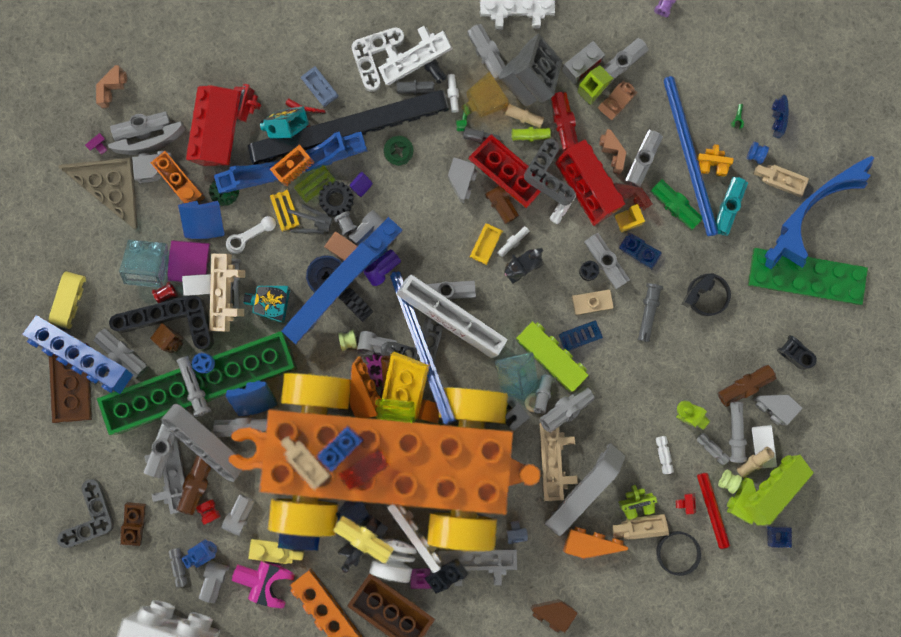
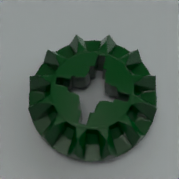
M394 136L385 143L384 156L390 164L400 166L407 164L412 159L414 153L413 145L406 137ZM395 144L399 149L404 148L402 158L399 154H394L396 151Z
M215 179L209 185L211 200L213 202L218 201L220 206L231 205L239 196V190L231 191V194L224 193L221 196Z

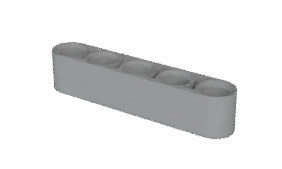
M174 404L161 419L162 424L223 478L230 482L236 480L242 469L234 467L229 462V457L236 454L183 407Z

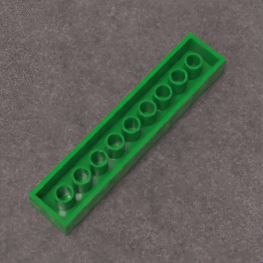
M280 331L212 356L215 360V367L209 373L197 372L194 368L193 371L200 390L205 392L204 398L206 402L225 396L227 390L244 389L249 382H263L298 368L287 337ZM180 368L124 388L120 394L113 392L96 398L108 435H119L160 420L174 404L180 405L185 410L193 407L191 401H188L189 392Z

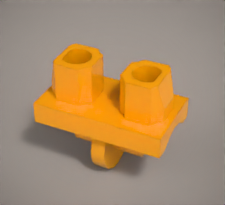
M714 144L712 149L705 150V154H699L697 160L701 174H708L710 172V165L717 166V176L725 177L728 174L729 167L733 164L734 158L724 157L725 151L719 150V145Z

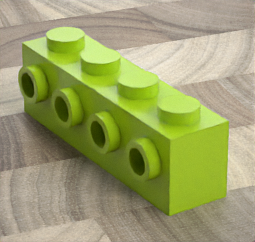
M532 321L515 340L572 393L589 376L586 373L587 369L580 362L576 364L572 360L573 355L566 349L562 350L558 346L559 342L553 336L548 337L544 333L545 328L538 322L535 324Z
M788 455L784 457L779 467L771 471V476L759 485L756 493L748 498V502L743 508L756 525H770L814 474L801 455Z

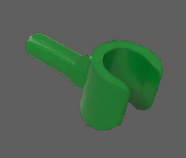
M738 104L736 118L731 122L732 128L735 126V121L740 123L739 129L744 126V121L741 119L743 104Z
M468 108L464 110L462 120H456L457 131H464L467 126Z

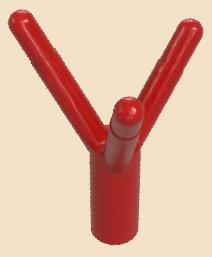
M289 98L285 103L290 108L303 107ZM304 107L305 111L326 113L325 110Z

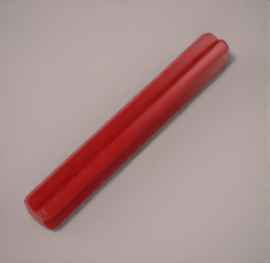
M700 473L697 475L718 547L720 549L728 548L730 543L708 473Z

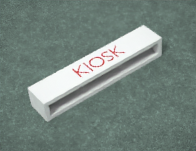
M413 275L405 279L396 293L397 296L490 358L498 356L508 340Z

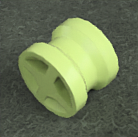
M349 330L348 333H338L342 351H347L348 348H357L354 330Z
M727 469L724 471L718 486L727 488L730 493L734 494L740 486L742 477L733 475Z

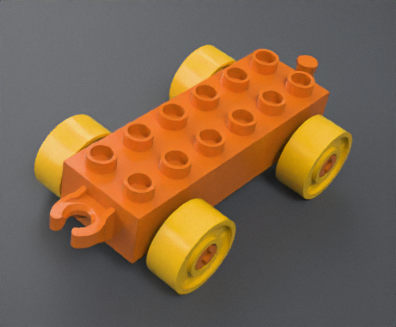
M284 373L281 403L302 405L301 413L268 410L266 432L248 427L240 428L231 435V438L235 441L250 439L255 442L257 448L256 453L251 458H245L239 454L231 455L229 462L234 467L242 470L262 468L260 492L292 495V498H272L270 503L268 530L284 534L303 536L336 535V532L333 530L337 525L339 504L318 501L319 498L450 509L451 513H430L428 545L456 550L494 551L497 519L479 516L477 512L506 515L508 486L524 482L526 485H534L540 478V472L537 467L528 464L524 465L511 458L513 432L485 429V422L506 423L508 394L494 391L444 388L454 418L459 420L458 427L327 415L328 408L348 409L350 379ZM347 426H350L363 441L333 471H330L317 456ZM286 437H289L295 444L298 441L303 444L331 475L315 490L286 459L285 453L288 450L281 443Z

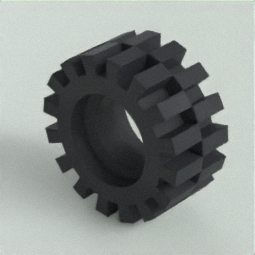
M334 181V183L328 182L329 185L323 186V190L319 192V203L326 214L335 217L352 209L354 197L347 185L343 182L338 183V181ZM338 192L343 195L344 200L341 205L333 206L330 204L329 198L333 193Z
M351 287L339 297L362 322L374 312Z

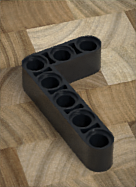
M189 295L118 313L109 320V326L112 330L125 333L187 317L194 346L205 351L211 349L214 345L212 331H209L210 322L205 302L196 295ZM194 300L199 301V306L196 309L191 307ZM175 305L180 306V311L177 314L173 313ZM160 309L161 316L158 319H155L154 313L156 310ZM142 314L143 319L137 324L136 317ZM202 318L203 325L197 328L196 321ZM120 319H123V326L121 328H118L117 322ZM206 336L208 342L205 346H201L200 339Z

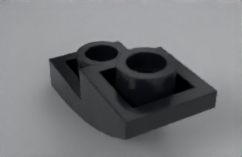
M711 273L696 283L687 293L681 305L687 308L692 306V304L695 305L700 297L698 292L704 294L707 291H711L716 282L713 280L716 274Z
M456 558L441 566L437 572L430 573L424 579L437 594L449 589L453 583L465 579L469 573Z

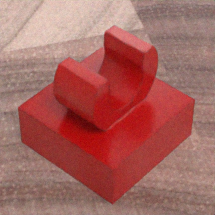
M695 493L684 494L685 499L676 500V508H685L686 514H695L697 512Z

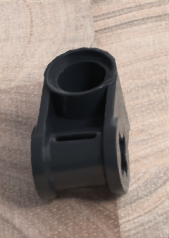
M791 335L788 336V340L782 348L779 347L777 349L780 355L801 370L812 368L817 362L816 355ZM803 356L809 359L808 365L802 363Z

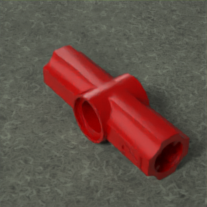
M558 92L550 99L554 111L553 119L557 125L555 129L559 133L562 150L565 151L579 142L575 131V117L573 111L570 110L567 93Z

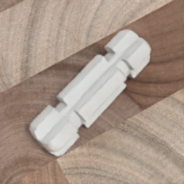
M559 203L555 213H552L550 221L559 224L571 203L569 205Z
M657 437L656 443L659 446L660 463L663 464L662 472L663 474H671L674 470L673 465L670 463L672 460L669 447H667V437Z

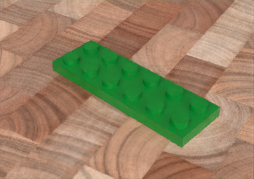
M753 248L748 286L863 305L868 267L807 257L806 264L802 268L782 256L771 270L765 266V255L768 250Z

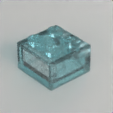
M128 240L119 270L123 283L162 288L169 261L167 244Z

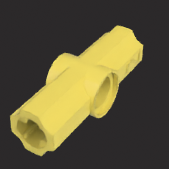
M342 516L333 530L350 541L351 545L364 553L372 555L384 564L394 548L378 539L374 533L362 526L359 527L344 516Z

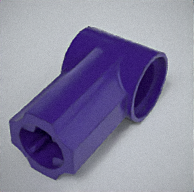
M390 249L369 265L363 273L372 286H378L385 281V275L399 265L401 260Z

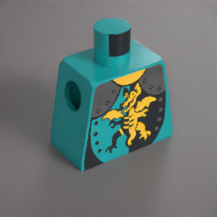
M304 106L276 111L260 122L261 130L266 131L269 138H291L309 125Z
M257 286L256 294L245 293L243 303L252 305L254 314L284 324L291 288L289 286Z

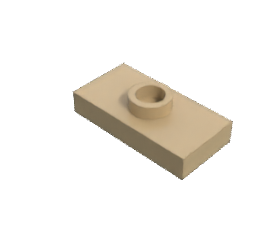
M610 290L572 296L575 315L613 309Z

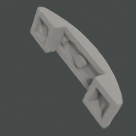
M180 121L164 126L163 135L132 145L127 139L108 144V147L113 152L119 154L137 155L149 153L175 141L186 128Z

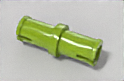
M529 127L528 129H512L511 136L512 141L528 140L533 142L534 140L550 139L551 133L550 128L533 129V127Z

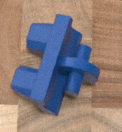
M204 540L187 551L188 555L183 557L182 561L187 569L193 565L198 568L216 557L217 547L213 542Z

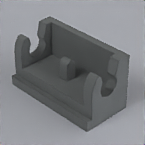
M510 396L507 401V409L510 411L506 413L505 424L514 431L530 417L520 403Z

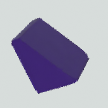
M360 172L351 182L350 188L362 198L373 183L363 172Z

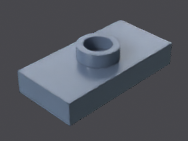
M316 66L300 77L323 107H326L339 97Z

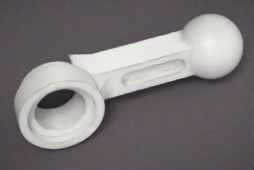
M266 216L260 224L248 231L229 236L226 241L227 250L233 254L241 253L248 240L263 231H272L276 226L275 219ZM233 239H238L241 242V246L234 248L230 242Z

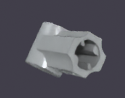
M372 210L349 235V238L359 246L385 220L376 211Z
M363 331L359 336L357 353L364 356L382 355L381 347L384 343H397V341L377 337L373 332ZM387 348L388 352H395L392 348Z
M239 494L231 513H228L221 528L240 537L243 532L242 528L247 524V517L255 501Z
M214 561L208 562L204 572L205 580L199 599L207 603H216L221 585L226 579V570H229V566Z

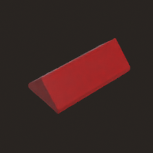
M492 134L468 158L525 208L529 207L541 193L540 190L526 182L524 178L528 165Z

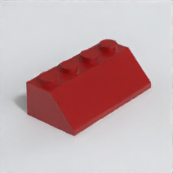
M212 85L198 86L187 148V161L201 166H224L230 164L241 95L240 91Z
M586 139L567 148L555 162L567 184L574 189L576 199L593 226L599 224L625 205L622 195L616 190L613 180L603 169V164L597 159L592 146L587 143Z

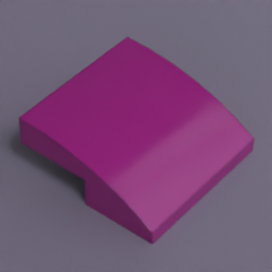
M172 240L168 261V281L183 282L182 276L206 275L210 259V243Z

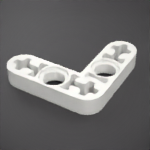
M391 28L353 42V55L367 91L375 92L381 85L372 54L385 51V48L391 44L395 47L401 45L404 41V33L400 28ZM394 33L401 35L398 37V41L392 38ZM387 35L390 44H386V38L384 36ZM381 39L383 40V45L375 47L373 41ZM361 44L362 47H365L363 48L365 56L361 57L360 51L356 50L358 48L357 45ZM368 61L371 63V68L363 70L361 64ZM369 74H371L373 81H377L374 87L368 84Z

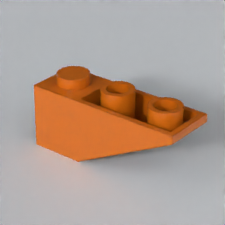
M166 151L150 162L183 203L197 201L199 204L205 199L204 195Z
M359 356L352 364L349 404L355 418L366 419L378 416L383 407H381L382 399L377 394L375 383L368 374L367 365Z
M575 526V529L569 528L563 551L584 559L626 551L628 547L623 545L624 541L612 538V541L604 539L605 535L594 532L593 535L586 533V529Z

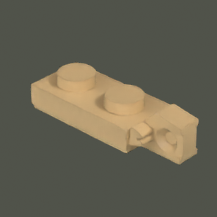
M758 165L753 173L762 177V182L798 197L804 195L809 181L807 177L776 165H767V168Z
M286 437L281 442L288 450L285 453L286 459L314 490L331 476L299 441L295 444L289 437Z
M664 514L636 517L630 520L626 519V521L621 522V525H613L612 529L614 538L624 537L630 540L669 535Z

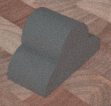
M538 33L522 48L519 55L505 66L499 75V79L524 106L531 105L535 101L541 103L554 96L562 60Z

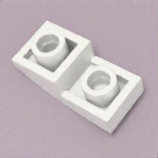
M211 274L182 276L184 295L210 294Z
M772 425L752 427L755 455L765 447L771 448L775 454ZM776 455L763 464L762 468L777 467Z

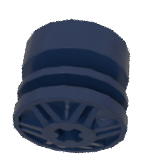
M327 255L315 258L309 264L306 271V280L310 289L315 293L325 282L324 279L322 280V277H325L326 273H329L330 276L342 262L333 256Z

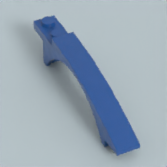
M360 131L345 137L340 132H336L321 144L307 150L306 152L312 158L314 164H311V167H308L305 172L331 165L335 161L368 151L362 132ZM280 160L257 165L230 167V170L215 174L214 178L219 193L277 181V177L270 169Z
M870 156L832 178L797 208L782 225L781 235L776 241L777 245L774 249L770 248L765 255L766 267L772 270L782 256L800 267H804L808 254L802 241L801 223L805 215L814 204L832 193L846 189H864L868 185L866 181L871 176L867 172L872 167L874 157Z
M388 217L342 262L281 332L296 345L314 328L326 310L353 280L388 251L389 245L398 237L402 229Z

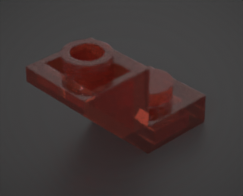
M620 183L613 184L618 193L622 195L624 201L633 196L635 198L633 199L634 204H638L643 212L652 206L653 203L642 188Z
M378 448L341 471L338 475L347 489L351 491L390 465Z

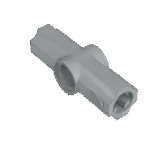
M477 24L471 27L467 34L476 48L477 56L480 55L482 59L481 63L486 65L494 81L499 80V75L505 68V64L500 57V52L495 42L490 40L482 24Z
M637 38L623 51L618 52L603 68L615 79L621 73L627 71L649 49L642 39ZM618 60H624L626 65H620Z
M165 111L150 116L135 114L130 118V121L112 125L110 129L116 142L135 136L138 139H145L152 132L161 130L164 126L171 124Z
M651 130L647 131L624 181L629 186L640 188L663 138L660 133ZM639 156L647 157L648 162L643 163Z
M599 233L584 241L597 261L599 268L603 270L615 289L630 280L618 263L616 255L610 251ZM609 257L611 265H605L602 258Z
M445 281L442 283L426 284L441 295L444 287H450L452 289L451 294L444 296L448 300L476 297L475 281Z
M106 328L99 331L93 341L108 353V357L134 374L135 378L138 379L149 367L134 354L133 349L127 348L125 342L118 340Z
M583 386L571 396L561 398L552 410L540 418L542 427L551 433L564 422H571L583 408L594 401L595 397L588 387Z
M236 418V420H214L213 432L216 437H228L234 431L248 427L266 432L267 419Z
M161 424L156 441L152 444V452L144 474L156 478L162 477L168 457L173 451V444L176 438L163 424ZM161 442L167 445V450L164 453H161L158 449Z

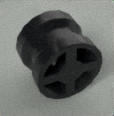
M594 261L584 262L579 269L580 277L585 281L594 280L600 272L599 265Z

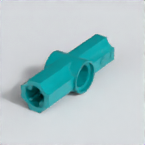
M732 177L715 221L718 230L717 234L729 235L736 214L741 208V201L748 185L745 179ZM727 202L733 204L734 210L727 208Z

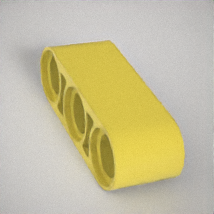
M67 271L63 273L49 315L50 324L65 329L72 327L71 321L76 315L78 308L76 305L78 300L80 301L84 289L82 288L83 282H86L85 276Z

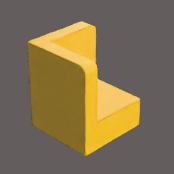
M638 204L631 206L629 210L615 215L621 233L638 227L645 222Z

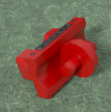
M243 84V87H234V90L241 92L237 118L242 122H247L248 115H253L255 109H261V104L257 102L258 96L254 95L255 90L251 89L249 84Z

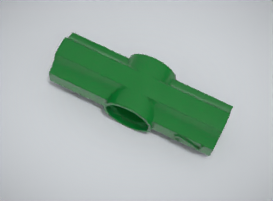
M663 179L650 191L664 204L666 211L669 210L673 217L681 220L690 230H693L702 221V216L689 205V200L680 192L674 191Z

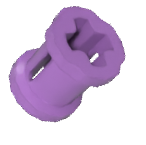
M660 0L654 12L661 16L669 17L670 9L677 0Z

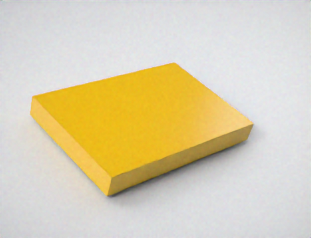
M393 352L390 358L381 407L416 420L419 415L430 365Z

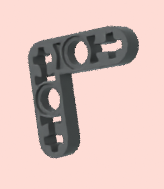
M546 139L525 171L524 178L530 185L558 203L569 205L575 198L574 189L547 172L548 167L559 151V144L553 139ZM551 146L552 149L549 154L545 153L548 147ZM538 158L544 159L546 165H541L538 162ZM545 182H551L554 188H548Z
M427 316L422 332L425 340L428 336H431L434 340L433 345L428 346L435 363L443 326L439 323L437 326H433L431 323L433 319ZM428 330L436 331V334L428 333ZM386 342L381 347L382 356H391L392 353L388 352L387 348L397 350L402 355H404L406 350H410L412 352V359L415 360L419 356L416 348L396 342Z
M90 479L82 485V493L92 520L60 532L57 542L61 547L69 548L112 531L114 521L102 486L98 480ZM89 483L96 486L93 492L95 495L99 494V498L90 500V497H93V493L87 490L90 487ZM96 501H100L103 504V509L100 512H96L93 508ZM102 520L108 522L109 525L106 526V530L105 528L95 530L94 526L102 524ZM84 526L89 527L91 530L89 537H84L81 534ZM76 534L77 536L76 538L69 540V544L68 542L63 541V538H65L66 535L71 536Z

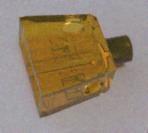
M488 72L467 91L466 97L469 101L462 105L461 108L466 116L476 111L479 117L482 118L508 107L509 101L491 73Z

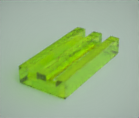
M323 165L296 185L294 189L307 203L319 194L320 190H323L324 185L327 186L329 185L328 182L333 183L336 180ZM323 171L325 172L322 176H320L318 179H316L314 182H312V183H311L309 186H307L305 189H303L302 191L300 190L302 187H304L306 184H308L310 181H312L315 177H317V176H318L319 174H321ZM329 177V180L305 197L304 194Z
M377 399L375 401L376 405H378L376 408L378 420L408 423L415 421L414 402ZM383 405L410 408V410L383 408Z

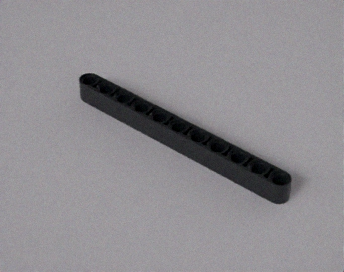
M438 90L306 127L291 138H267L253 142L247 148L252 165H257L263 161L267 163L277 160L276 158L281 156L284 158L298 145L307 151L321 144L336 132H340L343 137L360 131L363 135H366V132L380 131L387 126L394 127L403 124L402 122L405 121L412 122L421 119L420 117L437 115L440 111L447 112L450 108L445 91Z

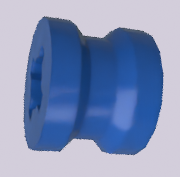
M754 141L746 159H753L758 164H762L769 147H762L758 142Z
M199 353L194 356L192 366L197 372L209 373L215 367V360L209 354Z

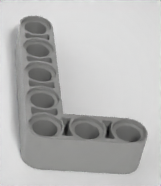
M611 443L608 444L605 452L600 454L595 467L551 513L552 516L544 524L558 536H561L615 479L620 472L625 455Z

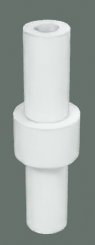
M455 74L447 75L449 85L447 93L451 102V110L453 113L459 112V90L456 88Z
M524 226L515 236L512 235L497 253L503 258L512 248L515 249L520 244L519 241L530 232L529 229Z

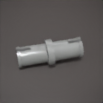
M545 374L541 376L539 389L536 390L537 399L534 412L538 414L546 413L548 399L551 398L550 389L553 377Z

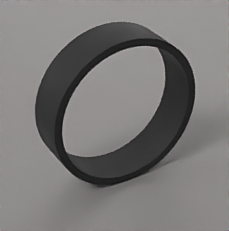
M703 274V275L697 277L696 279H694V280L690 283V285H689V287H688V290H687V293L691 290V288L693 287L694 283H695L698 279L703 278V277H706V276H708L709 274ZM715 275L714 278L720 281L726 290L724 306L718 312L705 313L692 304L690 307L696 313L702 316H714L724 311L729 305L731 290L728 283L719 275Z
M673 531L661 538L657 545L656 555L659 564L664 570L673 575L684 576L692 573L698 567L701 560V549L696 539L691 535L681 531ZM683 534L688 536L694 542L697 549L695 563L684 572L668 570L661 560L660 551L662 544L672 535Z

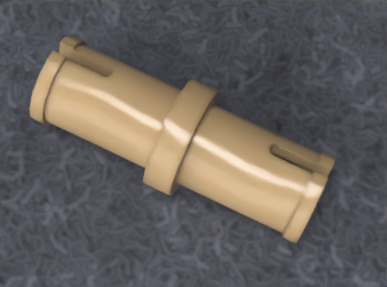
M509 104L505 113L506 116L508 115L520 120V123L524 124L526 122L538 128L541 127L544 117L531 113L528 109L523 110Z
M765 447L758 454L751 455L748 461L737 467L739 475L746 478L753 471L760 470L763 464L775 457L773 450Z

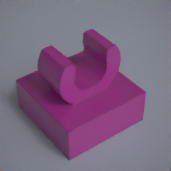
M99 133L85 144L90 151L96 148L101 155L108 150L102 143L106 139L102 133Z
M412 568L411 589L431 588L424 579L430 574V568Z

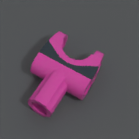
M261 560L258 571L238 564L233 573L232 581L251 587L248 597L250 601L263 606L284 608L286 602L276 598L270 586L272 582L278 579L294 580L295 574L280 565Z

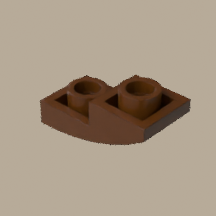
M131 502L125 504L120 545H141L146 504Z

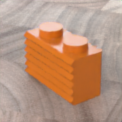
M298 145L270 170L283 185L288 186V184H291V181L297 179V176L300 177V174H303L308 167H311L314 161Z

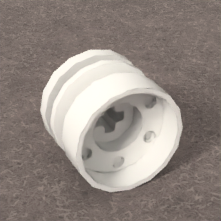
M392 538L380 539L394 548L385 564L377 559H372L369 573L392 581L410 582L412 568L405 565V562L415 561V558L407 553L416 554L417 549L405 541Z

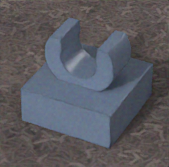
M519 521L511 522L512 531L507 532L508 544L528 541L526 528L520 529Z

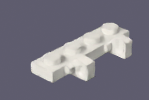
M480 0V16H491V20H495L496 30H503V18H508V16H528V18H532L533 29H540L541 19H545V15H555V0Z
M422 26L417 29L422 38L419 45L405 53H398L396 47L392 44L386 47L389 58L386 59L387 63L378 67L385 83L390 85L452 50L453 48L446 33L442 31L436 35L434 33L430 34L428 29Z
M391 504L388 506V510L432 572H437L442 566L440 564L442 560L434 552L437 548L428 545L426 537L424 535L421 537L417 532L419 528L412 520L413 514L410 510L406 511L403 505Z

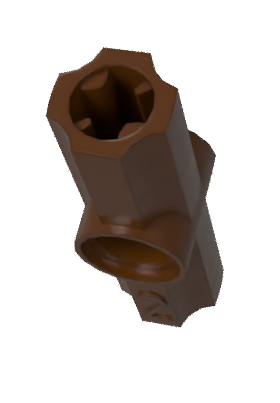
M765 365L755 372L748 373L743 378L735 380V383L717 392L722 404L728 407L731 402L735 403L742 398H747L758 392L761 387L776 380V374L769 365Z
M198 455L195 458L191 472L184 480L182 486L183 493L176 509L183 514L191 516L194 515L200 496L206 490L208 484L207 477L211 470V466Z

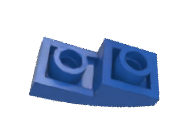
M347 426L317 458L330 471H333L363 439L350 426Z

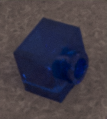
M767 526L769 547L792 548L791 527ZM776 533H780V539L776 540Z

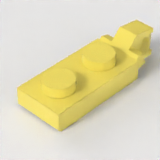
M251 539L248 559L292 564L293 560H302L304 558V551L294 550L295 545L289 543Z

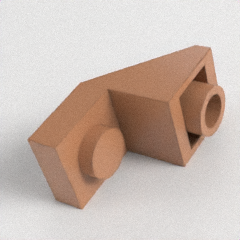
M115 65L96 84V103L101 108H109V102L112 101L111 89H124V83H127L126 72L119 65Z
M622 81L610 96L600 104L598 109L613 120L638 92L634 90L631 84Z
M607 129L605 135L601 134L599 146H602L601 152L616 154V156L613 155L611 167H614L613 173L621 174L624 167L626 150L613 132Z
M334 232L324 247L336 258L344 261L358 246L339 233Z

